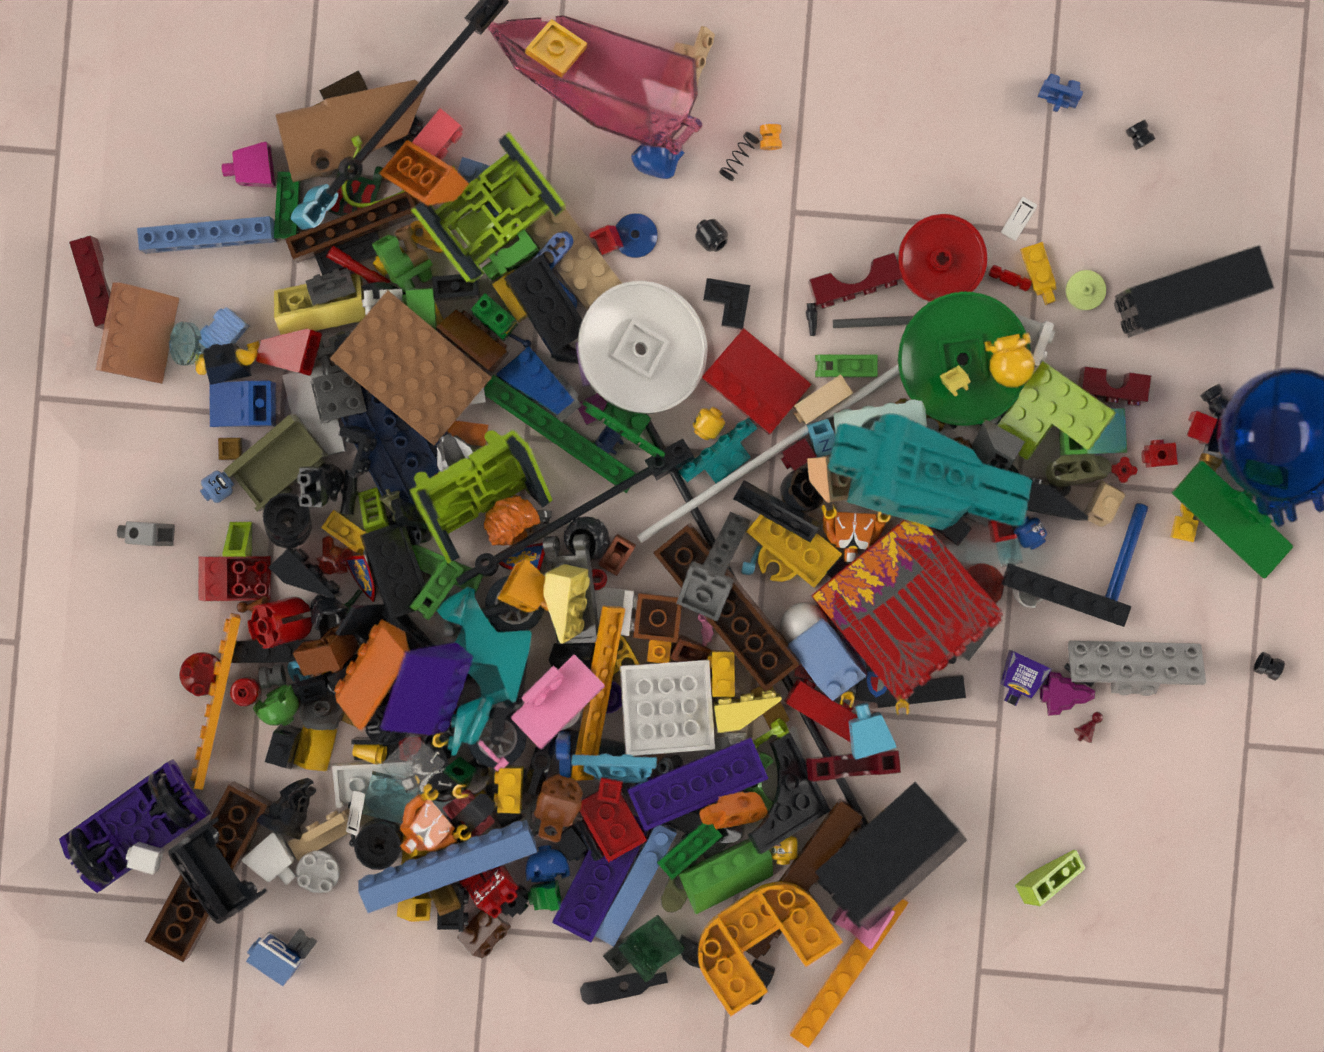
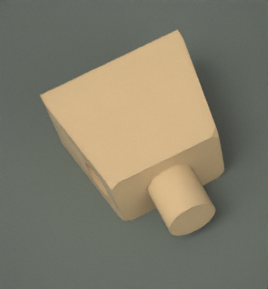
M1101 480L1084 511L1089 516L1088 521L1100 527L1111 523L1125 497V493Z

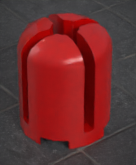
M289 597L256 605L252 608L254 611L252 612L251 620H248L249 633L253 640L257 639L264 646L261 648H271L303 639L308 636L313 626L311 617L282 624L281 619L311 611L309 605L299 597Z

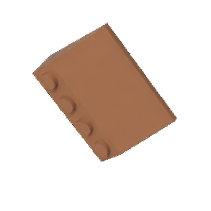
M112 283L96 370L162 384L179 298L124 283Z

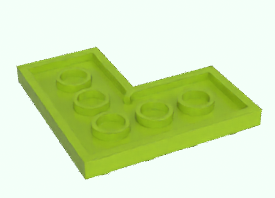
M1042 361L1020 392L1017 401L1008 409L997 426L1025 441L1018 455L1025 460H1029L1053 425L1090 450L1116 412L1052 366Z

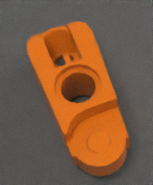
M739 792L719 797L717 804L703 808L699 815L702 823L707 825L714 824L715 829L757 822L766 816L767 808L761 796L756 792Z

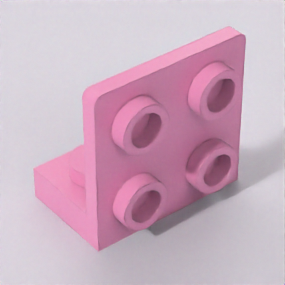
M841 907L837 909L831 921L850 931L866 947L872 949L895 911L891 909L869 930H866L863 926L858 928L846 916L848 910L844 911Z

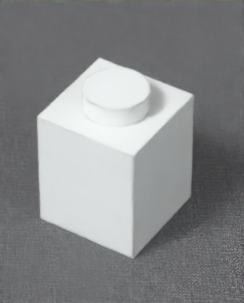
M138 842L128 849L126 860H128L127 867L153 875L159 871L165 849Z

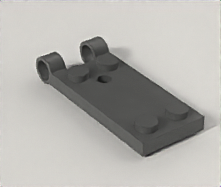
M576 534L574 536L573 545L576 554L559 555L560 540L558 536H548L543 540L547 572L563 564L589 569L588 577L590 578V583L585 594L587 606L583 611V631L565 643L559 642L556 633L557 644L596 642L599 622L589 553L591 540L588 534Z

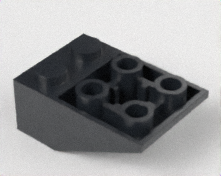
M287 548L268 567L284 584L329 598H337L343 595L339 591L341 589L340 586L332 579L329 581L324 576L325 571L319 565H313L308 560L310 558L309 555L301 548L299 550L297 548Z

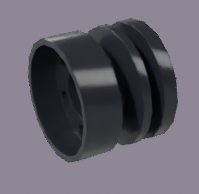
M282 493L272 497L266 503L263 510V522L270 541L276 546L285 549L296 548L304 544L310 537L312 523L309 507L300 506L299 496L291 493ZM290 522L291 526L287 527L285 523Z
M388 691L364 726L370 740L381 745L396 744L408 734L407 732L387 731L380 728L392 694L388 693Z
M376 818L362 827L355 839L354 851L357 859L363 866L372 870H382L390 867L397 861L402 851L401 844L404 837L399 825L388 818ZM378 837L380 840L385 839L384 846L376 844Z

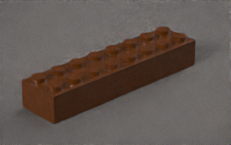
M690 523L654 551L653 554L682 588L692 561L703 566L711 551V547ZM727 569L725 576L734 579L721 615L718 621L706 616L704 617L766 692L798 667L801 662L790 649L787 641Z
M235 781L228 784L209 820L211 821L215 817L219 819L218 822L212 825L219 832V843L216 846L234 873L261 825L256 820L261 814H267L269 807L273 803L271 800ZM181 874L144 942L181 962H185L191 956L211 918Z

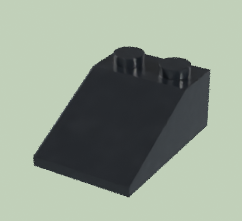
M1030 478L1032 485L1027 502V511L1077 521H1088L1089 516L1049 485H1044L1043 480Z

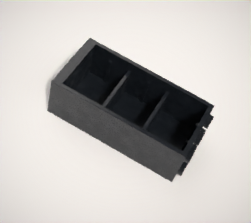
M1258 245L1128 288L1115 295L1114 307L1117 313L1121 314L1123 320L1121 321V328L1129 338L1254 297L1273 289L1274 286L1261 247Z
M914 782L815 871L819 876L817 882L830 895L834 894L831 898L844 911L848 910L846 916L858 928L863 926L866 930H869L960 848L967 839L923 789Z

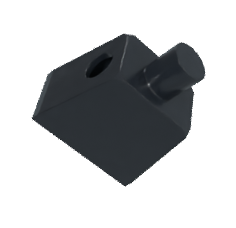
M280 724L272 734L265 762L291 770L302 729Z

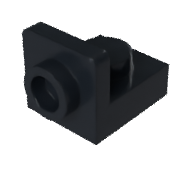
M298 674L293 675L295 683L291 684L295 696L299 697L301 704L328 697L323 675L301 681Z

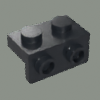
M451 884L461 908L439 916L437 911V930H459V932H463L464 926H468L469 913L464 912L465 904L469 903V892L461 884Z

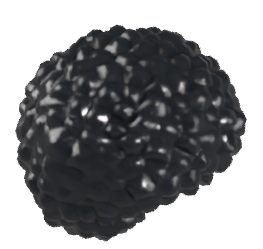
M588 516L578 517L566 527L564 543L572 554H576L573 545V539L576 534L589 535L591 540L589 550L590 561L600 559L606 553L610 544L609 532L604 523L600 522L599 519Z

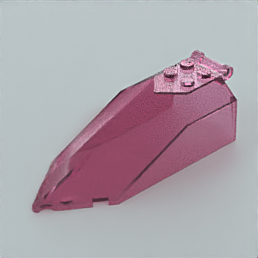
M560 15L556 16L555 22L588 43L585 51L561 78L525 54L527 46L549 21L542 22L541 17L511 19L503 23L492 22L488 26V30L508 57L514 69L593 127L650 147L666 148L672 154L678 155L686 141L703 126L698 118L690 116L698 96L696 62L693 57ZM683 126H687L676 140L672 139Z

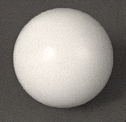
M807 602L795 604L787 609L781 619V635L789 644L822 618L829 624L828 617L815 604Z

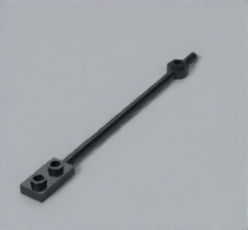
M508 0L478 1L465 16V20L469 23L468 26L355 157H346L340 162V175L326 190L328 195L333 197L347 180L354 181L361 176L363 171L362 162L474 31L482 35L509 3Z
M680 439L661 450L665 453L664 457L657 454L656 457L651 456L647 458L645 463L648 467L500 553L494 556L490 553L479 555L475 561L474 568L456 577L458 584L462 585L479 574L484 577L493 576L498 570V563L652 474L656 481L695 459L693 453L684 439ZM489 561L487 566H482L483 562Z

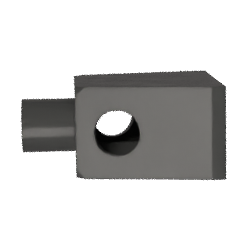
M127 521L126 525L118 526L117 536L118 538H124L126 544L173 546L175 524Z

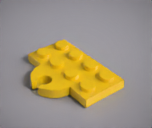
M759 515L746 531L762 545L758 555V565L762 574L766 572L767 565L770 562H776L779 565L778 573L770 577L772 581L784 582L791 580L795 575H799L815 588L826 575V572L842 555L841 552L818 533L809 542L762 515Z

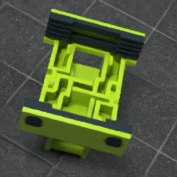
M510 132L499 139V143L506 154L478 175L479 177L472 180L455 201L445 202L436 210L432 205H425L420 202L411 210L466 282H474L481 277L484 272L479 266L491 254L499 251L509 241L518 236L519 232L523 229L525 230L547 211L551 210L556 217L566 209L565 203ZM489 202L500 214L496 218L493 217L486 207ZM455 229L467 244L468 247L466 249L463 248L450 230Z
M514 429L503 436L494 430L486 432L484 438L488 445L468 455L469 459H461L442 472H438L431 479H429L425 472H418L415 475L414 480L417 487L410 491L447 563L460 558L448 534L479 517L478 513L489 511L496 501L512 497L523 489L542 508L553 501L530 446Z

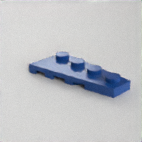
M530 346L496 373L500 380L507 382L516 390H520L526 396L533 398L557 415L575 401Z

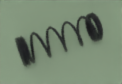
M745 132L743 135L745 141L748 144L743 142L738 143V147L742 152L732 151V155L737 161L732 159L726 160L728 166L731 169L722 167L719 171V173L723 177L730 181H733L735 179L734 176L723 169H727L735 174L738 173L729 165L728 160L744 166L735 157L733 152L740 153L749 158V156L741 149L739 144H744L755 149L746 140V138L755 144H758L760 142L759 139L750 132Z

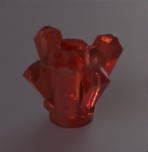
M326 536L322 538V555L316 558L324 574L332 575L335 573L342 575L348 572L344 561L352 556L353 553L351 548L342 549L335 546L334 539Z

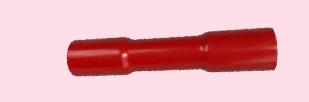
M332 246L326 255L327 258L361 276L368 283H390L389 279L365 267L335 246Z

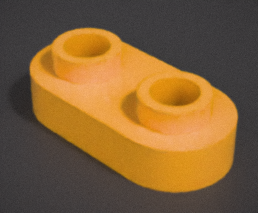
M419 220L410 224L414 232L411 237L415 243L436 253H443L442 249L436 245L435 240ZM418 229L423 230V235L420 237L416 236Z

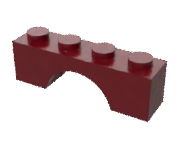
M89 235L70 241L69 244L94 326L104 329L111 291L104 275V257L99 240Z
M895 253L873 259L868 276L861 282L855 284L843 283L837 280L831 273L809 279L808 284L815 306H821L822 309L834 306V301L842 299L843 302L856 299V294L864 293V296L877 292L876 288L885 286V289L898 285V281L902 279Z
M887 750L859 759H855L852 754L806 758L808 780L813 782L852 776L901 773L899 750Z

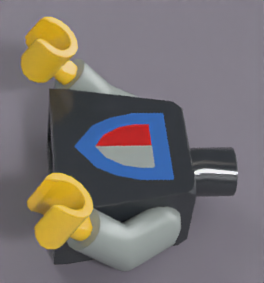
M866 664L867 676L841 696L840 704L842 705L843 700L848 699L851 702L849 708L853 706L854 700L896 706L897 715H899L900 708H906L907 715L910 712L908 698L905 700L901 698L897 701L868 664Z

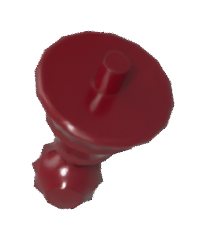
M1094 712L1091 721L1074 728V732L1079 736L1077 739L1079 742L1084 740L1092 743L1095 726L1103 720V715L1100 712Z

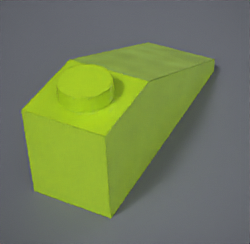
M1072 850L1030 872L1015 887L1024 904L1042 906L1086 868L1077 850Z

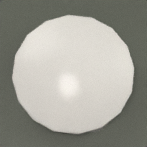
M315 850L306 853L299 860L296 867L297 883L300 887L315 893L331 891L340 877V867L337 860L325 851Z

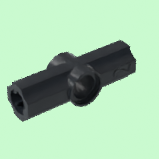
M559 733L542 749L536 745L523 792L539 796L541 793L542 784L546 780L551 766ZM538 756L547 758L548 762L545 767L539 768L535 765V759Z

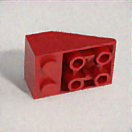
M198 556L199 601L259 600L263 596L271 600V570L268 568L271 565V556Z

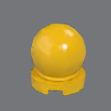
M1024 333L1023 338H1020L1019 334L997 338L994 344H991V341L984 342L986 351L993 353L990 359V371L993 378L999 384L1006 387H1018L1025 384L1032 377L1035 370V360L1032 353L1025 347L1027 343L1031 342L1029 333Z

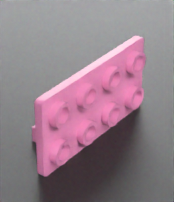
M573 655L559 670L553 666L521 697L525 703L511 716V719L542 749L605 685L576 655Z

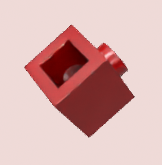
M1164 439L1151 440V445L1144 446V450L1141 452L1142 462L1146 464V468L1178 465L1176 443L1164 444Z

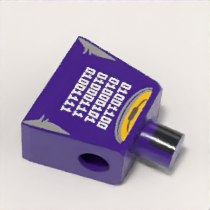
M1009 650L1000 681L1001 685L1009 688L1004 701L1016 706L1021 695L1032 698L1051 672V668Z

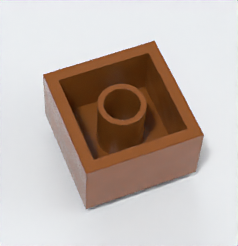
M638 593L633 638L678 643L682 609L681 605L676 604L678 597Z

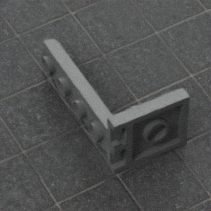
M733 512L729 513L704 565L702 566L692 561L676 604L718 621L734 582V579L725 576V573L751 520Z

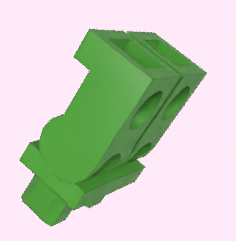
M524 229L517 234L520 238L519 241L509 248L501 249L497 255L495 253L489 256L491 262L482 267L483 271L492 281L501 275L505 276L509 271L516 270L539 253L540 250Z

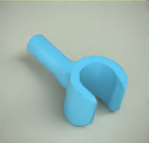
M757 546L750 563L743 562L742 574H753L756 560L762 547Z

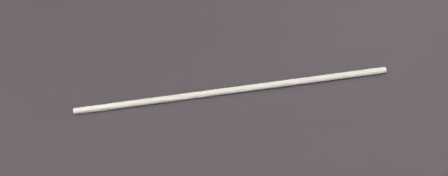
M898 365L637 535L640 542L646 541L809 434L807 425L825 419H832L834 413L847 409L899 375Z

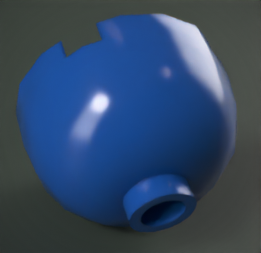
M550 845L538 847L539 851L530 855L526 862V881L531 879V882L555 881V878L561 875L562 879L570 876L567 858L559 850L552 849Z

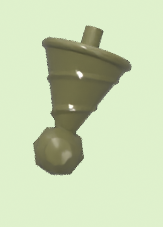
M386 489V494L381 496L379 500L395 514L391 507V501L400 498V491L390 492V489Z

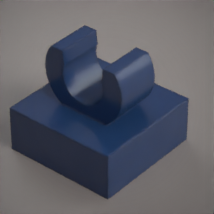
M606 426L594 444L609 454L611 452L616 455L618 452L613 449L614 445L617 442L623 445L624 441L620 439L621 435Z

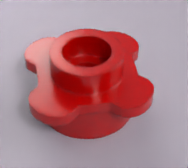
M1122 457L1120 462L1111 466V472L1119 478L1121 483H1126L1128 478L1136 475L1138 471L1137 467L1132 466L1129 462L1128 457Z

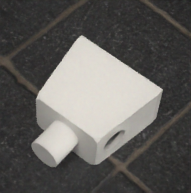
M272 832L242 859L243 863L267 882L272 881L278 875L287 885L296 877L288 867L296 858L281 833Z

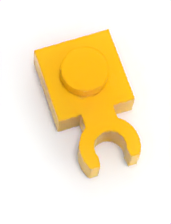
M1181 503L1180 511L1182 517L1175 516L1170 537L1194 542L1199 521L1193 520L1194 514L1187 511L1186 507Z

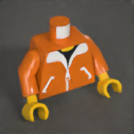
M832 504L831 510L826 511L825 505H822L824 514L823 530L830 543L834 544L837 548H845L844 561L853 562L858 556V549H869V546H872L882 534L886 522L891 519V515L881 514L882 512L878 511V517H876V514L837 512L834 504Z
M426 784L423 787V794H418L406 804L400 830L407 838L402 842L401 848L408 854H411L415 848L419 851L427 850L429 852L440 850L456 843L458 838L468 840L471 837V832L465 835L460 834L462 830L467 828L464 824L458 826L457 832H452L455 828L432 802V800L438 797L437 789L428 794L432 789L431 784Z

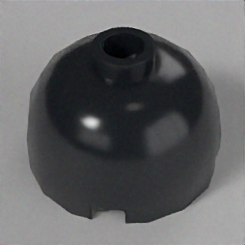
M799 468L790 472L781 483L780 494L783 502L798 511L806 513L815 510L824 501V498L809 481L808 468Z

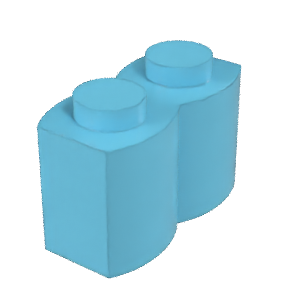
M328 184L311 188L306 193L303 203L294 209L291 220L302 230L318 226L323 221L326 211L335 205L338 193L336 192L333 197L326 193L329 187Z

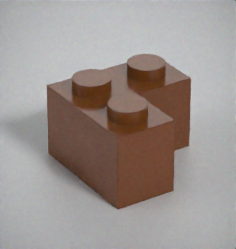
M338 626L330 628L321 639L303 642L293 652L303 676L312 674L313 676H318L327 671L337 672L343 669L344 664L353 657V654L359 648L355 636H338L336 634Z

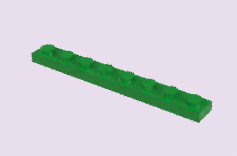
M495 375L492 376L485 386L484 394L486 397L615 486L636 474Z

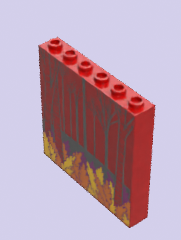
M905 519L811 595L897 701L901 698L905 700L910 697L917 685L920 684L922 686L931 679L930 675L933 672L943 670L949 664V659L954 655L958 657L967 649L965 646L971 641L975 643L984 636L983 632L989 627H996L1002 621L1001 617L1003 616L1000 608L928 526Z

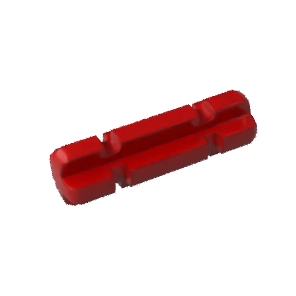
M993 265L989 271L990 277L999 278V281L1014 287L1018 286L1023 291H1028L1031 287L1032 281L1026 277L1021 278V275L1006 269L1002 270V267Z

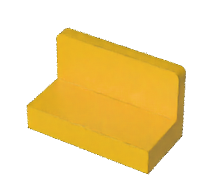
M303 725L293 764L307 770L327 771L337 729L314 730L308 729Z

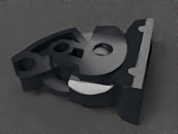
M304 778L286 786L280 791L281 797L269 807V814H261L256 822L269 830L300 840L302 836L300 826L307 818L306 814L310 797L316 793V788L310 786L314 784L313 780Z

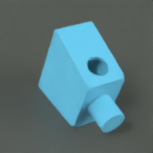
M868 703L856 705L855 709L858 718L849 720L852 756L855 759L897 748L883 716L879 712L871 714Z

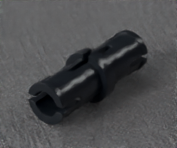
M345 470L343 489H341L342 504L340 514L354 515L356 495L358 496L359 491H357L358 477H350L351 470Z

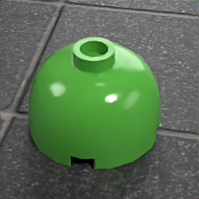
M286 684L266 694L267 699L263 703L259 700L253 706L254 712L262 722L270 726L280 724L286 726L294 720L293 716L299 708V698L295 696L292 686L289 685L288 687Z

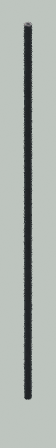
M650 420L645 429L655 447L663 450L666 447ZM678 469L671 472L670 475L685 503L692 500L693 497ZM697 506L690 512L712 549L716 539ZM729 565L728 570H729V571L732 573V575L736 578V576L734 575V573H733V571H732V569H731V567H730V565ZM788 674L781 680L789 693L794 684ZM799 712L822 756H832L815 722ZM845 778L835 779L848 804L862 814L863 818L861 820L863 823L861 828L863 829L869 822Z

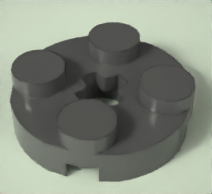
M327 691L328 697L304 704L300 703L299 712L304 727L314 730L336 729L345 714L336 701V696ZM323 707L326 710L325 712H318Z

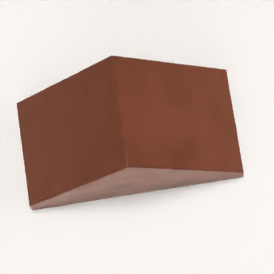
M681 634L670 658L678 662L707 660L712 650Z

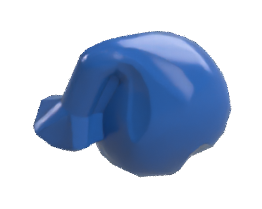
M651 135L632 153V162L635 168L643 174L661 179H669L674 176L678 161L685 153L680 147L672 146L669 148L667 142L661 137Z

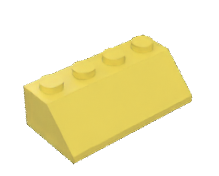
M356 273L350 274L355 293L317 305H312L306 284L275 290L274 319L280 335L303 329L319 331L361 322L365 317V307L362 306L364 291L361 287L363 286L361 276Z

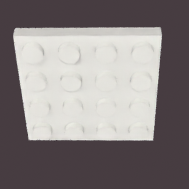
M709 660L620 666L626 754L635 756L715 749Z

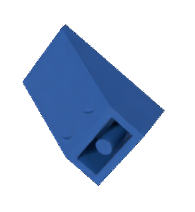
M237 381L212 385L209 383L210 427L276 426V382Z

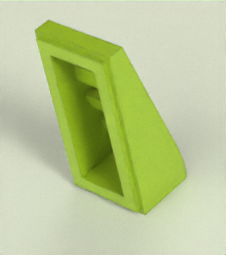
M375 487L358 493L365 531L369 533L389 526L384 503L379 500L381 494L378 488ZM375 497H376L375 500H372V501H369V502H366V501H365V500H369V499H372V498H375Z

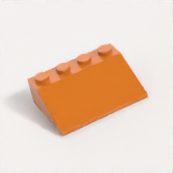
M381 620L378 625L375 624L369 634L370 639L367 643L361 645L356 661L350 662L346 669L347 675L343 680L340 679L334 689L336 701L354 725L361 731L397 677L405 653L409 651L405 631L384 620Z

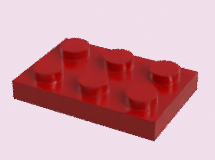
M597 791L581 800L580 813L607 861L610 862L646 842L647 838L622 793L619 804L597 800Z

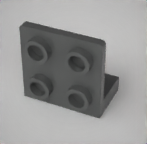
M345 371L311 379L310 383L321 424L329 423L333 419L366 412L360 384Z

